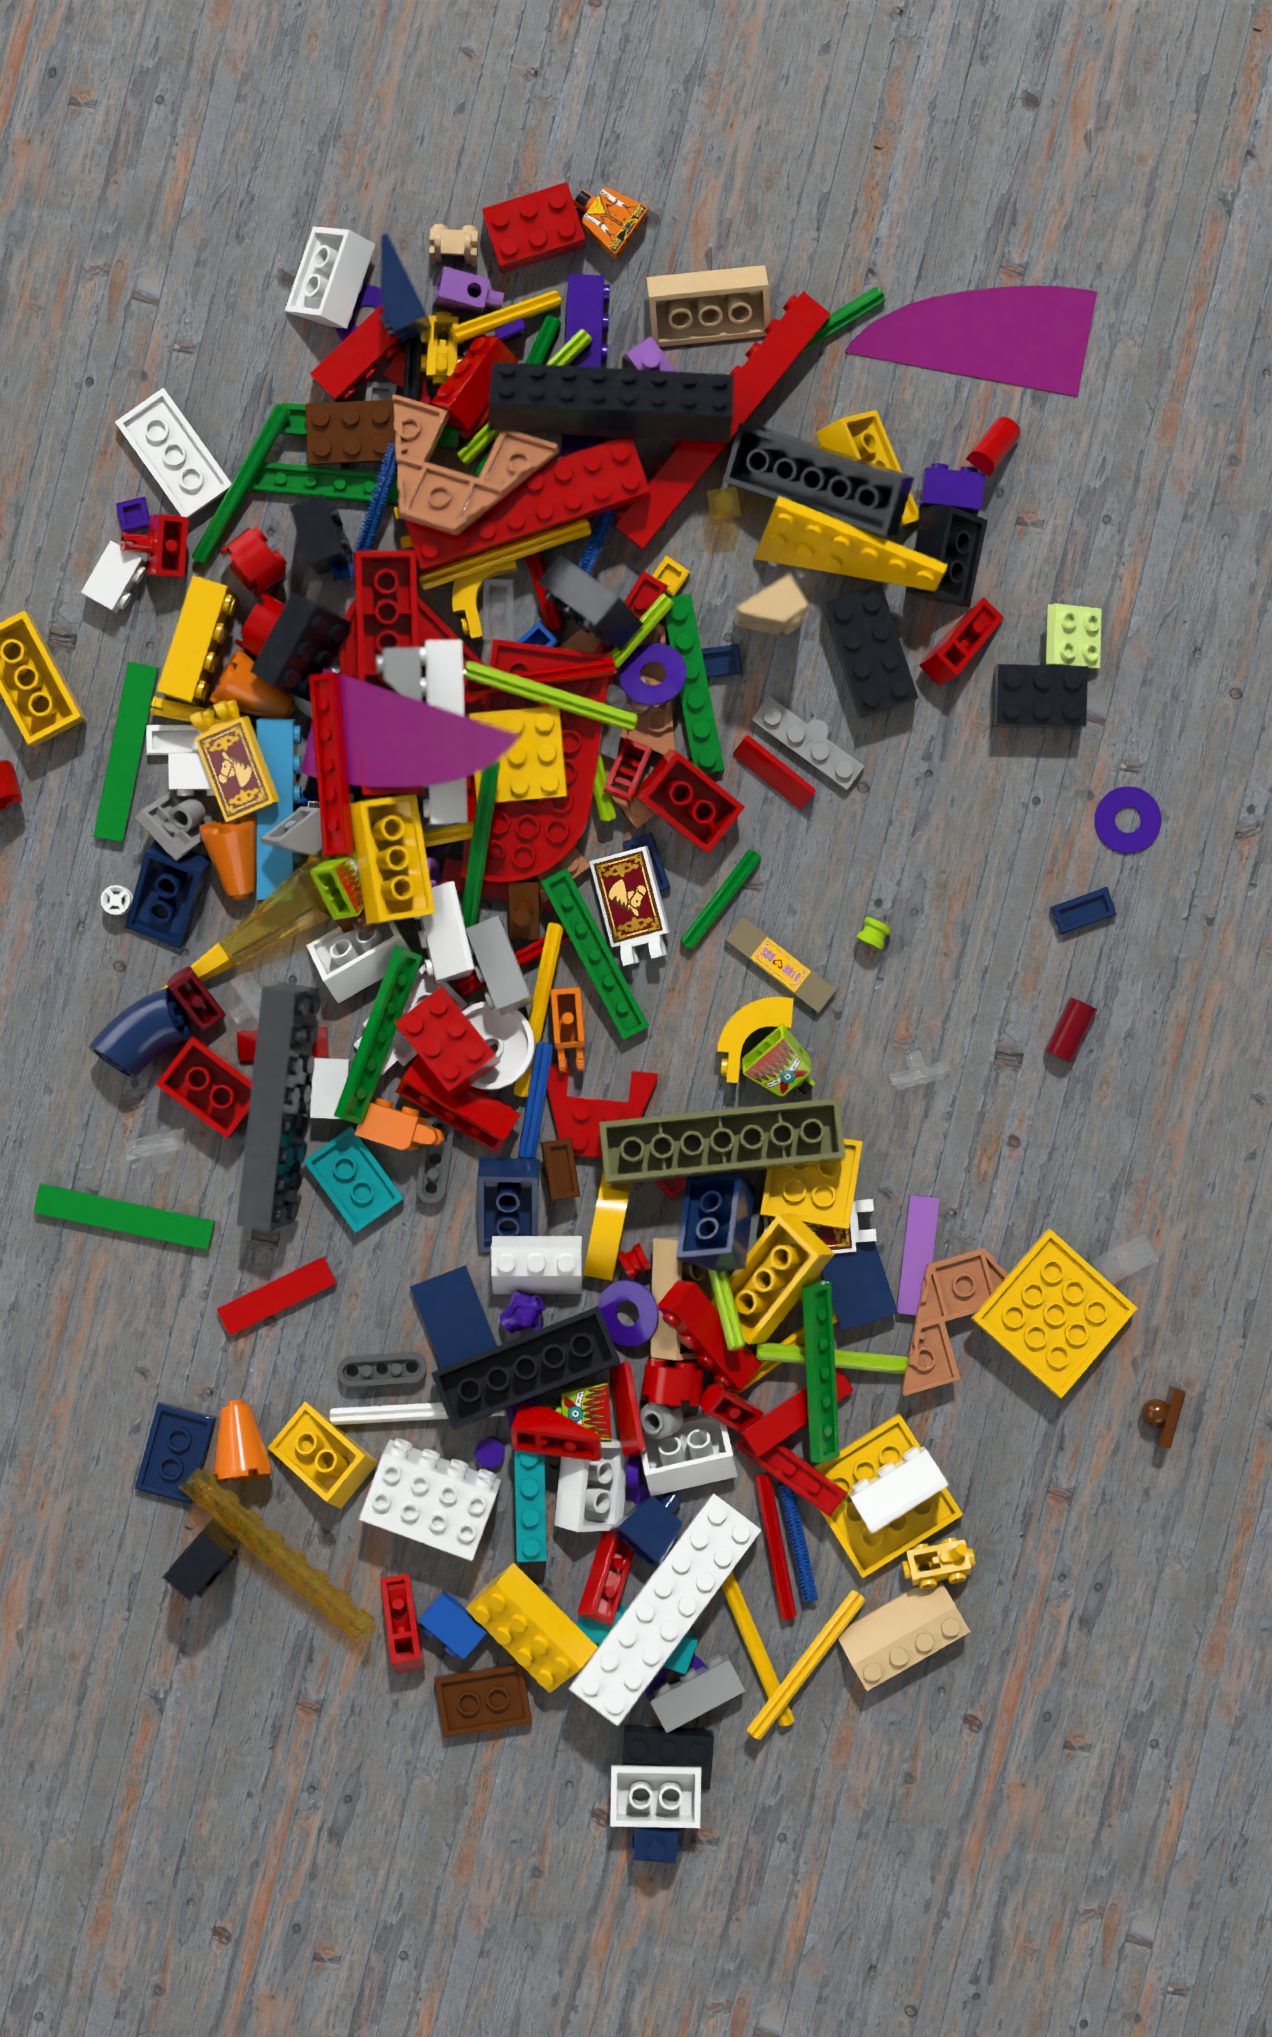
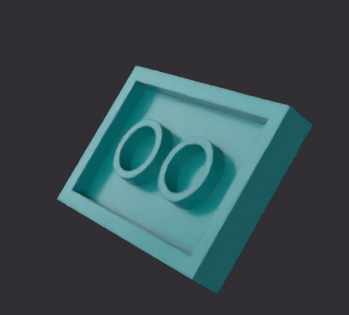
M351 1126L303 1161L356 1233L404 1199V1196L363 1139L354 1135L356 1130Z

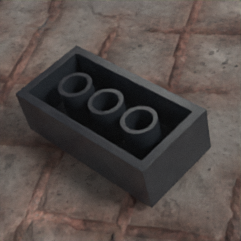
M882 584L825 602L823 610L858 718L862 719L915 702L918 699V694Z

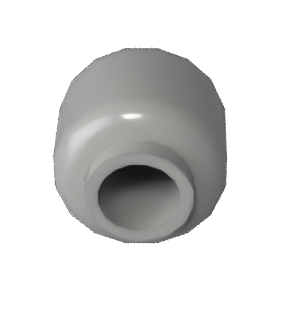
M649 1402L641 1409L639 1414L642 1431L652 1439H663L675 1434L683 1423L682 1410L680 1406Z

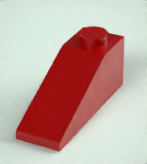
M982 597L931 649L919 666L938 686L946 683L961 672L1004 617Z
M527 1404L519 1405L511 1427L512 1450L601 1461V1435L549 1407Z
M410 1574L380 1578L389 1652L393 1669L396 1674L426 1669Z

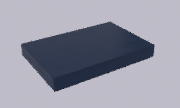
M875 1241L856 1243V1252L835 1253L823 1268L824 1281L831 1282L832 1306L840 1331L898 1314Z
M466 1265L410 1286L441 1368L497 1347L496 1340Z
M158 1402L135 1489L193 1504L216 1417Z

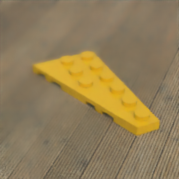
M781 496L777 499L753 558L936 591L947 567V564Z

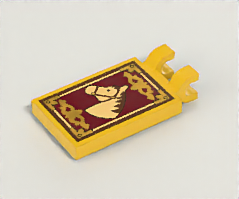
M236 700L222 701L213 705L217 715L223 720L216 724L212 710L204 713L200 711L190 715L194 727L201 733L200 736L195 738L225 822H232L280 801L248 716L240 718Z

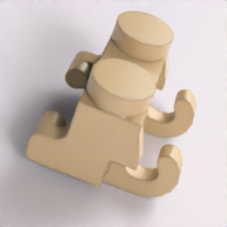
M443 224L433 225L430 229L429 238L430 265L442 262V255L465 256L466 264H471V267H477L478 228L467 225L463 226L461 230H451Z

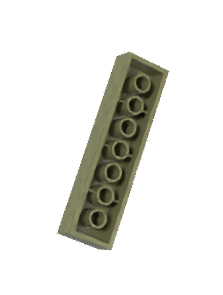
M839 1098L599 1122L606 1186L843 1162L846 1158Z

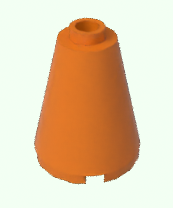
M237 649L220 675L218 688L213 689L209 701L217 704L222 701L236 700L240 712L261 718L289 719L296 707L292 703L294 697L290 693L270 685L251 673L250 670L255 662L242 650Z
M244 816L232 822H225V819H220L201 825L199 827L200 836L226 895L233 896V900L251 897L250 892L256 890L257 816Z
M244 1400L227 1401V1407L221 1408L213 1482H228V1478L244 1481L273 1475L272 1466L251 1405H245Z

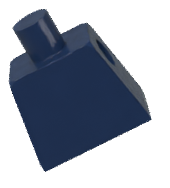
M672 1492L666 1493L661 1501L653 1496L647 1497L614 1524L610 1530L651 1567L661 1565L683 1526L682 1521L673 1514L682 1501Z
M628 1827L627 1850L634 1860L677 1863L683 1853L685 1828Z

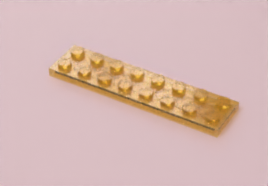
M198 1467L181 1482L178 1487L354 1643L371 1636L378 1628L373 1622L374 1617L363 1608L358 1609L350 1602L352 1598L348 1593L340 1588H334L328 1582L329 1577L323 1571L317 1568L314 1570L306 1563L307 1558L297 1549L291 1550L284 1543L285 1539L279 1532L274 1529L269 1530L261 1523L262 1518L251 1509L246 1510L239 1504L240 1499L236 1494L228 1489H222L216 1483L217 1479L211 1472L205 1469L202 1471Z

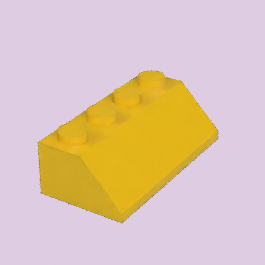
M877 410L840 418L816 432L820 446L903 473ZM911 491L899 529L918 522L921 518ZM857 527V528H859V529H861V530H864V531L869 532V533H871V534H874V535H876V536H879V537H882V536H883V535H880V534H877V533H874V532H871V531L862 529V528H860V527Z
M417 795L397 796L350 804L352 835L367 924L435 914Z

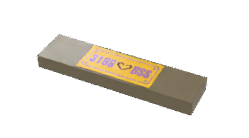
M744 916L725 939L817 1013L820 1012L837 990Z

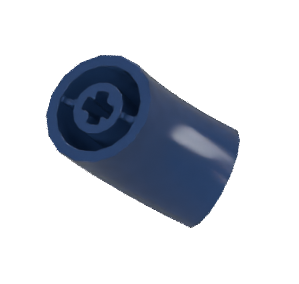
M168 987L140 999L122 1011L97 1035L90 1044L89 1049L119 1072L136 1079L140 1072L159 1054L175 1044L189 1039L190 1022L188 1013Z

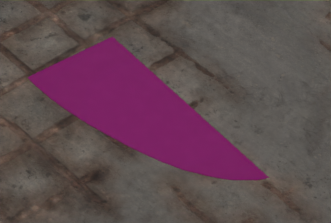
M1010 286L936 296L910 303L869 324L850 342L845 353L1078 397L1097 291L1062 286Z
M323 668V673H322V674H325V673H336V672H333V671H330V670H327V669ZM339 674L348 785L362 786V758L364 786L415 787L459 780L495 763L514 746L520 736ZM312 721L301 773L317 778Z

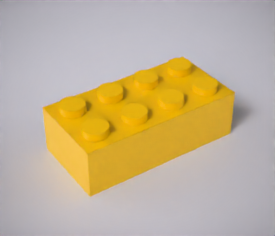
M192 576L157 691L162 695L195 706H199L200 701H206L210 689V684H206L209 673L215 672L219 656L215 655L218 644L223 645L228 631V628L224 627L227 615H233L237 599L233 598L234 593L228 586Z
M24 610L1 622L0 693L27 744L36 747L87 720L32 615Z
M795 1214L777 1215L747 1254L746 1269L734 1270L728 1278L744 1341L748 1345L767 1341L801 1298L802 1287L812 1284L835 1255ZM714 1296L713 1299H712L710 1302H711V1303L714 1305V1307L718 1310L717 1303H716L715 1296Z
M514 1562L485 1585L465 1608L549 1693L581 1670L598 1648Z

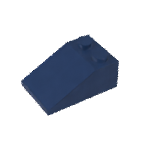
M386 233L382 235L381 305L384 313L380 314V317L389 337L391 338L396 335L400 344L432 327L400 258Z
M155 840L145 851L125 928L180 949L206 885L212 863L211 859L191 851L176 861Z
M479 1158L478 1252L491 1253L492 1236H538L539 1159Z

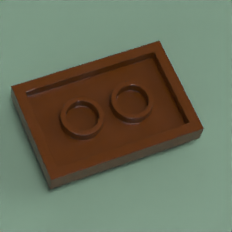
M393 400L305 404L309 466L386 461L383 459V457L387 458L384 454H388L385 450L389 451L386 447H390L388 443L395 444L396 440Z
M519 1663L435 1676L434 1678L444 1737L532 1723L524 1667Z

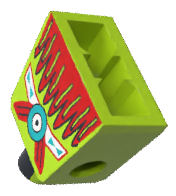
M355 850L354 854L330 856L310 871L334 920L355 917L360 914L364 904Z
M783 1023L742 1058L743 1074L778 1096L786 1095L793 1088H796L802 1095H806L815 1085V1081L808 1076L812 1071L808 1053Z
M608 1380L562 1390V1404L544 1405V1407H549L601 1435V1440H612Z

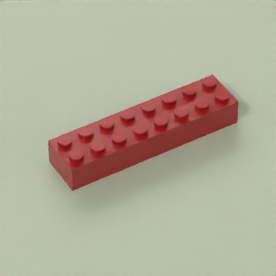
M620 437L545 463L457 536L406 519L404 520L414 550H416L420 568L424 573L581 519H588L650 498L651 495L633 439Z
M416 550L355 551L353 554L357 680L394 692L383 681L382 674H377L376 656L382 655L383 648L419 647ZM362 758L361 796L423 794V786H364Z

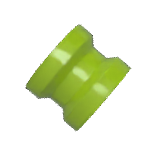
M866 916L864 920L865 926L862 931L858 932L856 938L882 950L885 945L884 939L891 933L892 928Z

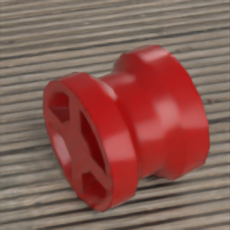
M639 1243L633 1245V1248L628 1252L621 1251L618 1253L619 1259L630 1280L636 1278L637 1273L641 1271L647 1272L652 1269Z

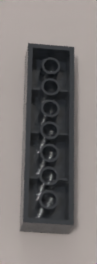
M492 362L488 430L731 443L734 375Z
M290 983L262 987L237 1217L238 1226L272 1231L293 1223L298 1214L296 1194L302 1179L299 1167L305 1152L302 1140L303 1132L308 1124V1116L305 1112L306 1103L311 1096L309 1076L314 1067L312 1049L318 1034L315 1021L316 1014L321 1006V998L318 996L319 988Z

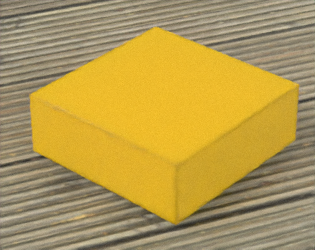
M666 555L652 576L668 585L666 593L674 597L689 576L690 571Z

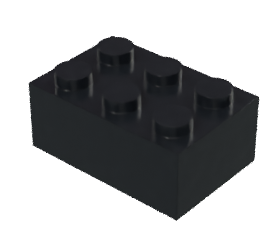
M321 494L289 506L308 562L317 575L331 571L332 566L335 567L337 565L338 567V565H341L342 567L343 563L344 565L350 563L349 555H352L353 551L343 529H339V527L343 526L338 509H336L332 500L327 501L325 496Z
M562 555L558 556L537 582L545 590L543 596L554 606H557L556 610L568 620L570 618L575 620V624L587 634L590 632L594 634V638L606 648L613 645L619 651H622L644 624L617 595Z
M292 591L250 672L270 685L310 702L309 675L322 674L323 668L328 669L352 622L329 608Z
M996 665L994 667L993 727L1083 729L1086 727L1088 666Z
M213 1518L162 1578L189 1602L195 1595L201 1598L239 1553L236 1546L240 1540Z

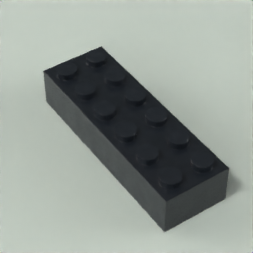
M739 423L723 481L774 499H778L781 496L839 521L883 536H894L898 533L914 476L753 423Z
M597 1306L431 1372L452 1429L457 1430L621 1364L600 1308Z

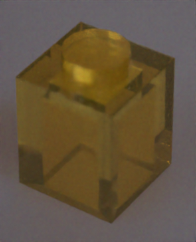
M736 486L707 491L706 500L711 526L740 521L741 511Z

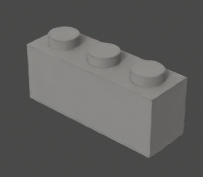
M499 915L466 928L471 956L475 955L479 965L474 966L480 983L486 981L489 992L484 994L490 1009L496 1008L500 1016L534 1003Z
M716 1654L704 1662L705 1666L697 1670L690 1668L687 1670L686 1675L681 1673L678 1676L679 1680L671 1684L664 1682L652 1689L653 1693L649 1695L650 1703L666 1733L746 1691L728 1654L722 1657L720 1654Z

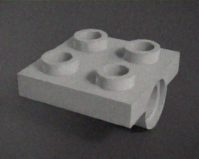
M170 791L142 809L135 817L144 830L150 833L176 861L204 843L200 836L199 827L203 825L205 808L198 799L188 798L182 802L173 791Z

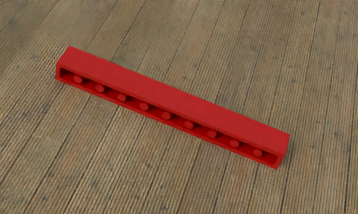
M804 291L798 297L794 294L790 297L782 308L786 313L779 321L774 318L764 330V333L767 334L766 338L761 344L756 341L745 354L749 359L742 368L736 365L729 374L734 375L731 440L737 433L739 423L747 422L831 315L830 312ZM676 440L670 448L674 453L667 461L662 458L652 470L655 476L648 484L651 497L633 503L630 508L624 506L614 518L618 522L615 525V529L643 551L729 443Z

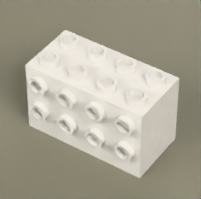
M397 1438L393 1441L389 1439L359 1520L472 1561L501 1480L497 1479L496 1475L488 1470L480 1469L478 1472L468 1468V1464L457 1459L448 1461L440 1458V1454L430 1449L421 1451L412 1448V1444L406 1440Z

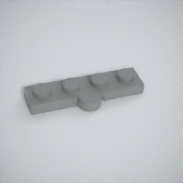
M768 696L751 719L753 723L846 791L865 767L827 739L829 729L824 721L814 719L807 724L770 696Z

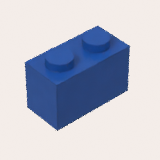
M443 1589L420 1615L419 1622L422 1624L420 1628L429 1637L434 1639L436 1636L444 1642L443 1648L451 1656L456 1658L459 1655L462 1659H465L486 1635L487 1630L465 1609L466 1607Z

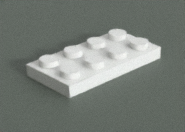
M164 387L115 421L181 516L188 517V519L228 491L231 485L230 480Z

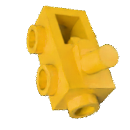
M436 312L435 316L429 315L428 319L432 328L422 332V343H428L427 354H421V372H427V380H433V385L439 387L445 384L453 373L456 364L463 359V356H458V344H464V341L456 343L451 333L453 326L459 324V317H453V314L450 312ZM441 332H446L449 338L447 341L439 340L438 335Z
M957 1538L944 1539L939 1545L929 1546L925 1543L915 1545L911 1550L906 1551L907 1561H902L905 1579L911 1578L912 1585H919L920 1589L933 1588L937 1586V1581L948 1579L951 1584L963 1582L967 1579L966 1575H971V1566H976L973 1549H967L965 1540L958 1541ZM921 1565H927L930 1570L919 1572L918 1568Z

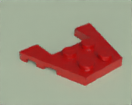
M551 1063L547 1089L559 1139L572 1138L573 1151L576 1156L603 1158L599 1122L640 1118L658 1079V1073L632 1071L629 1101H614L567 1096L570 1065H567L566 1072L559 1073V1064Z

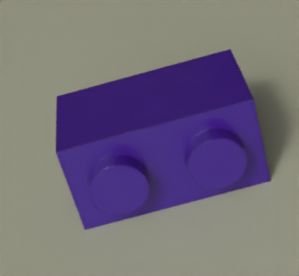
M932 463L931 467H925L919 507H923V504L950 505L969 513L980 512L985 473H978V468L967 466L961 467L960 471L948 469L949 465Z

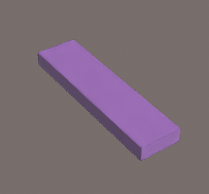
M909 1194L896 1308L900 1314L916 1315L925 1266L933 1262L940 1198Z

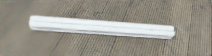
M442 1402L333 1408L330 1410V1422L332 1425L448 1419ZM504 1410L492 1416H504L506 1415L507 1410Z

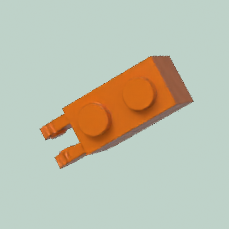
M581 987L551 989L555 1049H558L559 1073L566 1072L567 1068L565 1048H576V1067L578 1071H585L583 1052L585 1035Z
M377 1097L375 1102H370L362 1125L357 1124L354 1134L396 1149L411 1152L419 1149L421 1144L438 1146L444 1141L442 1130L428 1126V1119L420 1117L419 1110L403 1106L401 1111L392 1108L393 1102Z

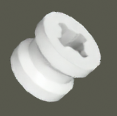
M113 885L106 888L102 893L101 905L109 914L124 915L130 910L133 895L126 887Z

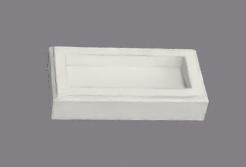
M146 725L147 755L164 756L168 755V753H200L195 738L200 736L201 733L194 725Z

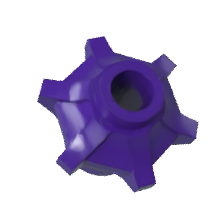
M518 1289L512 1292L509 1305L505 1308V1311L500 1313L502 1325L511 1334L522 1330L537 1331L542 1329L541 1318L542 1311L545 1310L544 1302L538 1295L531 1297L529 1294L521 1293Z

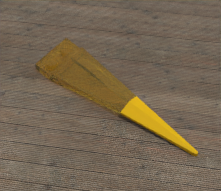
M321 854L297 868L237 927L190 966L202 982L331 918V913L310 874L313 868L326 860Z

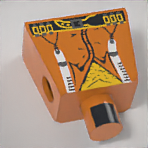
M607 187L603 188L597 198L583 189L574 201L575 206L586 213L581 220L582 229L615 261L648 216L647 206Z

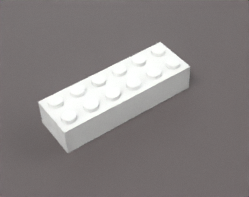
M462 640L425 641V647H420L421 666H425V678H421L422 697L426 696L427 704L464 716ZM466 777L455 781L423 786L429 787V799H423L424 818L430 817L431 824L467 823Z

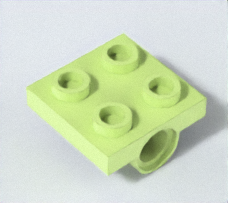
M1048 604L1046 664L1088 666V669L1100 668L1102 609Z

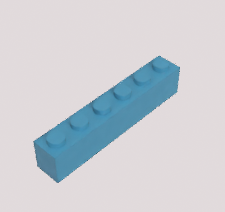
M259 718L257 720V741L280 801L257 811V900H293L296 897V893L301 892V875H296V863H301V854L262 844L260 838L295 812L296 804L301 803V786H296V774H301V756H296V744H301V726H296V719Z

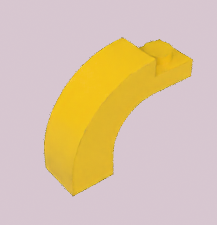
M515 560L454 581L452 589L454 615L466 613V617L461 618L464 635H470L472 642L484 639L477 609V599L481 588L493 577L517 572Z
M769 997L758 999L743 1006L731 1016L722 1029L716 1049L718 1052H728V1058H722L720 1075L726 1076L725 1082L738 1083L741 1049L745 1040L752 1032L762 1027H779L782 1023L787 1028H791L794 998Z
M604 1170L583 1275L612 1281L631 1183L606 1186Z

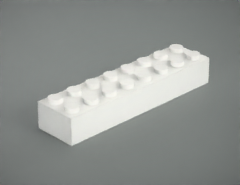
M715 1494L710 1495L667 1553L664 1561L656 1568L568 1689L615 1726H618L755 1540L761 1529Z

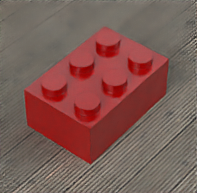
M568 182L482 209L483 219L501 274L586 247L585 236Z
M672 749L667 751L633 795V797L697 849L707 854L710 853L745 808L744 805L688 759Z
M442 986L395 1022L398 1029L453 1099L501 1062Z
M192 1036L156 1083L159 1088L227 1139L234 1135L249 1115L252 1078L197 1036Z

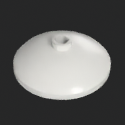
M487 1001L473 1004L464 1009L462 1012L489 1046L493 1044L498 1045V1051L495 1054L501 1061L471 1086L482 1090H496L507 1087L520 1079L529 1068L535 1050L534 1034L527 1019L518 1010L500 1016L496 1008L490 1009Z

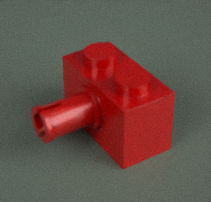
M165 514L150 515L148 535L123 532L120 541H129L133 544H120V550L122 552L146 553V575L184 577L188 517Z

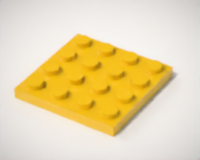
M1047 1229L971 1319L1058 1398H1062L1138 1308L1051 1229Z
M900 1413L839 1450V1457L814 1466V1468L848 1492L832 1517H829L822 1511L821 1513L862 1578L963 1515L947 1488L944 1487L874 1533L868 1528L849 1496V1493L853 1491L851 1487L864 1478H867L869 1481L879 1475L877 1470L885 1464L892 1462L895 1465L904 1459L902 1454L912 1447L917 1446L919 1449L921 1448Z

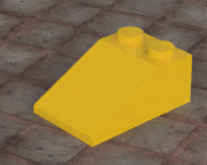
M307 1402L302 1404L268 1446V1449L320 1497L327 1503L340 1509L379 1463L358 1443L337 1426L332 1425L326 1417Z

